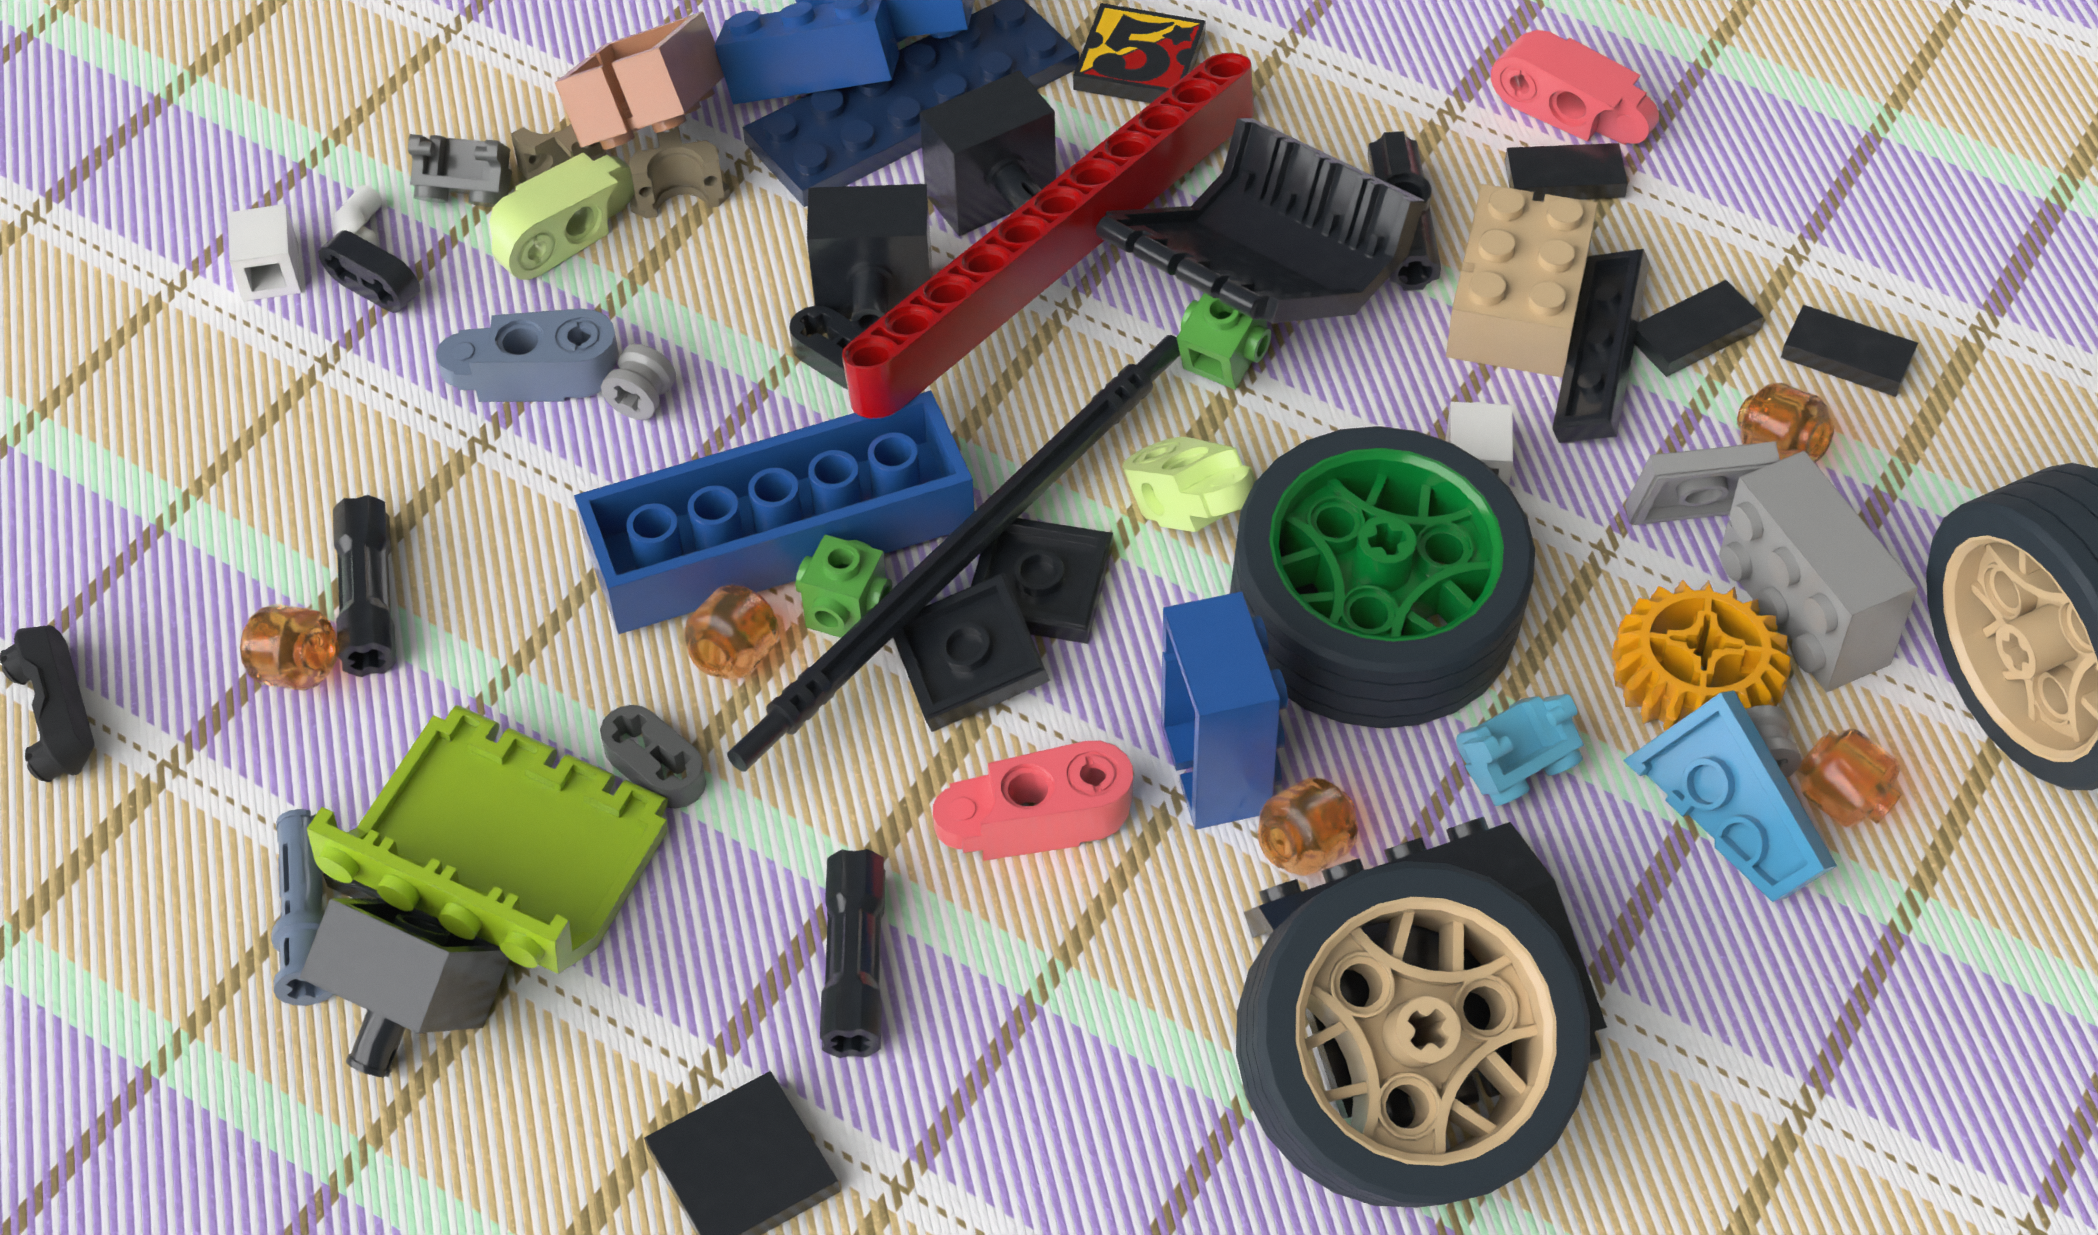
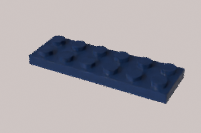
M1000 0L971 14L968 30H961L958 34L947 38H934L928 35L900 49L899 59L892 80L812 92L743 126L744 142L803 207L808 206V188L847 186L922 148L920 112L1019 70L1037 90L1074 71L1079 61V52L1025 0Z

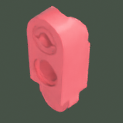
M1543 30L1525 33L1508 46L1491 69V82L1496 93L1504 102L1514 109L1587 142L1597 132L1624 145L1627 143L1637 144L1648 137L1659 121V112L1655 103L1647 96V92L1634 86L1640 78V74L1570 37L1568 40H1565L1549 31Z
M1082 741L988 763V775L949 783L950 788L945 789L937 796L933 804L934 831L938 839L945 845L955 849H963V853L982 850L983 861L1078 847L1081 842L1104 839L1116 833L1128 817L1133 799V766L1122 750L1113 744L1103 741ZM1030 802L1036 803V805H1034V806H1022V805H1020V804H1023V803H1030Z

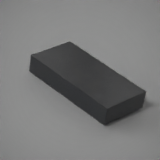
M1619 143L1510 147L1506 149L1505 167L1509 188L1534 192L1532 199L1534 201H1544L1545 194L1573 199L1622 198L1626 196L1628 181Z
M1724 280L1638 322L1634 344L1667 377L1759 331L1763 315L1727 280Z
M1803 304L1786 339L1781 358L1896 397L1913 360L1918 342Z

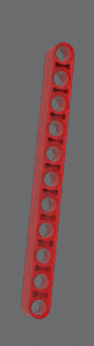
M1221 53L1203 61L848 343L843 349L842 360L853 412L861 417L871 419L890 416L902 409L1105 240L1096 235V226L1099 220L1106 216L1107 211L1145 208L1231 137L1237 118H1252L1254 116L1252 66L1250 59L1238 53Z

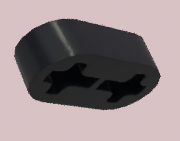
M347 230L338 232L318 251L323 267L335 281L392 313L399 312L420 292V284L417 277L403 261Z
M811 306L798 311L792 317L789 326L794 355L800 361L848 390L842 353L848 343L861 333L852 327L851 320L828 307ZM827 333L828 338L824 337L823 334Z

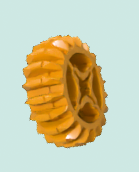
M1682 580L1675 588L1674 594L1658 586L1651 595L1650 600L1638 598L1637 603L1632 607L1631 614H1626L1624 620L1619 624L1616 636L1618 640L1614 641L1611 653L1613 666H1615L1613 673L1615 687L1624 689L1625 707H1641L1640 715L1642 716L1643 724L1658 719L1664 722V732L1721 692L1734 690L1745 709L1761 705L1777 706L1778 703L1782 702L1787 687L1785 683L1791 671V657L1786 655L1788 651L1787 636L1776 633L1778 628L1776 616H1759L1758 599L1745 603L1738 601L1735 586L1725 594L1713 592L1709 580L1700 590H1692Z

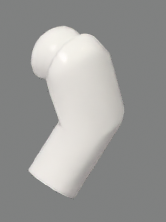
M361 185L333 217L332 231L334 236L342 230H347L372 244L378 241L376 233L364 226L383 204L382 198L376 190L367 185Z

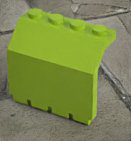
M456 705L445 720L435 715L431 717L357 828L349 832L338 829L334 812L324 807L320 808L307 827L314 860L317 866L329 877L343 883H351L352 880H356L377 890V893L383 900L400 910L412 911L416 908L438 918L444 928L458 937L472 940L477 936L497 945L509 959L521 966L536 968L537 965H540L560 974L596 950L667 834V819L662 818L666 810L668 798L628 780H624L613 796L609 793L615 782L614 774L570 754H565L556 769H553L551 767L557 756L556 748L511 728L506 729L499 741L495 743L494 740L500 727L498 722L460 705Z

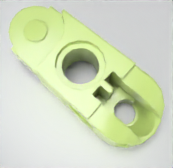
M583 152L515 186L516 191L501 198L493 207L489 223L492 234L493 256L513 276L520 280H530L541 276L608 235V219L625 209V205L630 202L635 194L630 166L617 156H609L607 154L593 161Z
M1175 437L1149 445L1128 457L1122 466L1139 510L1146 519L1157 521L1160 527L1197 532L1218 519L1241 510L1256 481L1251 467L1242 465L1236 448L1190 437Z

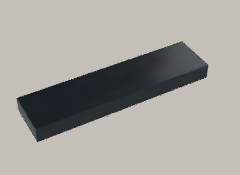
M1644 249L1587 257L1552 427L1558 443L1617 437L1649 269V260Z

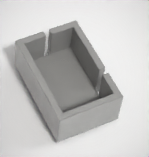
M1805 451L1739 477L1730 511L1731 520L1727 523L1719 553L1721 564L1726 574L1732 580L1739 581L1753 600L1758 599L1760 616H1776L1777 631L1780 634L1786 635L1787 641L1793 639L1792 652L1800 668L1807 673H1811L1827 693L1891 665L1918 589L1914 581Z

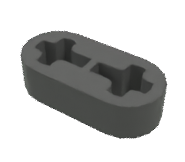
M627 705L611 711L604 718L600 733L606 758L612 766L632 783L668 798L667 808L674 809L689 806L696 802L704 793L706 778L700 753L652 711L643 706ZM627 733L635 738L642 734L645 749L629 738L621 742L620 736ZM661 764H664L675 774H680L686 770L687 777L680 780L672 775L664 780Z

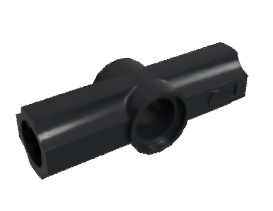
M1404 131L1384 132L1377 141L1369 143L1367 154L1370 174L1425 200L1408 257L1390 275L1389 281L1400 285L1403 291L1423 290L1428 283L1439 279L1441 272V263L1430 211L1432 188L1429 181L1423 175L1417 141L1408 138Z

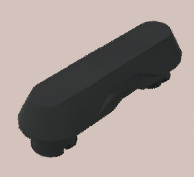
M51 625L18 629L15 633V644L1 651L0 663L2 664L4 675L10 681L25 685L31 680L35 695L32 708L40 740L25 750V760L28 761L27 769L33 777L45 782H52V779L62 773L77 775L81 773L95 744L66 640Z

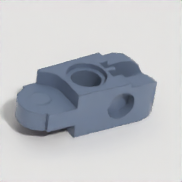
M591 309L492 315L490 328L459 330V333L445 338L438 345L436 351L439 371L444 381L454 387H458V390H476L479 402H565V398H585L597 394L601 391V385L607 374L613 371L619 355L613 323L606 315Z

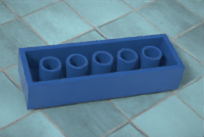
M931 390L920 393L902 409L890 416L870 419L852 413L574 495L584 542L618 635L796 581L797 572L802 560L806 556L813 557L824 534L847 541L858 540L872 548L882 550L885 554L951 534L975 511L973 478Z

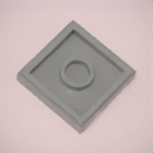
M1776 441L1650 455L1625 503L1629 524L1639 525L1730 515L1739 477L1780 461Z

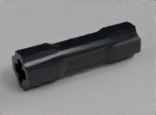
M365 495L359 498H344L333 508V537L338 558L339 615L336 618L337 657L342 661V671L358 677L376 673L384 674L396 663L395 625L391 618L388 556L391 552L390 517L386 513L385 502L376 497Z
M842 849L827 858L825 903L828 920L825 987L821 992L820 1039L822 1040V1051L838 1058L850 1056L865 1058L881 1049L880 946L881 919L885 909L886 870L884 869V857L868 849L859 851Z

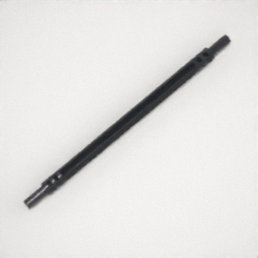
M1167 335L1136 365H1126L1118 373V376L1111 379L1104 389H1101L1093 396L1089 404L811 667H807L795 682H791L779 697H775L766 706L767 715L727 752V757L732 765L738 770L746 772L784 734L794 735L804 725L806 720L811 719L822 705H825L832 699L839 688L1110 428L1118 424L1126 416L1127 412L1133 410L1140 400L1144 399L1152 391V382L1180 356L1177 337Z

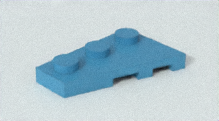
M1734 690L1719 693L1623 760L1639 776L1647 775L1668 795L1665 801L1682 817L1689 815L1715 839L1714 847L1772 902L1788 898L1837 867V864Z

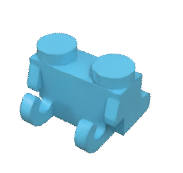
M1570 695L1549 696L1543 699L1539 696L1522 698L1510 705L1509 709L1457 735V748L1467 764L1465 767L1481 794H1489L1494 806L1506 804L1526 794L1530 790L1526 778L1544 768L1547 776H1552L1572 768L1583 760L1579 748L1584 746L1572 721V717L1577 715L1578 711Z

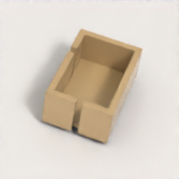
M1481 184L1462 271L1453 302L1446 357L1563 378L1598 203L1545 194L1544 202L1532 200L1534 192Z

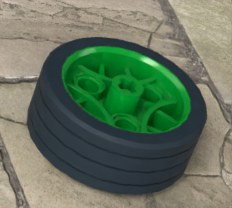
M1383 426L1340 429L1306 440L1278 457L1254 482L1240 511L1230 594L1242 591L1250 616H1261L1266 628L1269 644V653L1265 655L1270 670L1280 669L1290 700L1305 710L1344 724L1381 729L1421 725L1457 712L1484 694L1505 669L1518 638L1533 584L1535 546L1528 518L1511 489L1484 462L1460 447L1414 430ZM1313 583L1319 593L1300 595L1295 588ZM1439 614L1446 621L1447 625L1438 628L1427 621V619Z

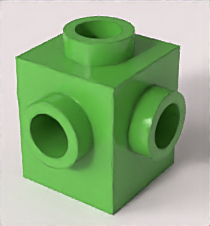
M1203 293L1199 301L1193 300L1188 305L1181 321V331L1177 336L1183 369L1236 390L1252 361L1258 363L1264 357L1270 344L1271 330L1268 329L1265 319H1252L1222 303L1219 298H1213Z
M824 534L813 557L806 556L802 560L796 576L795 587L796 591L801 593L806 628L841 638L892 590V580L886 578L884 552L858 540L847 541Z

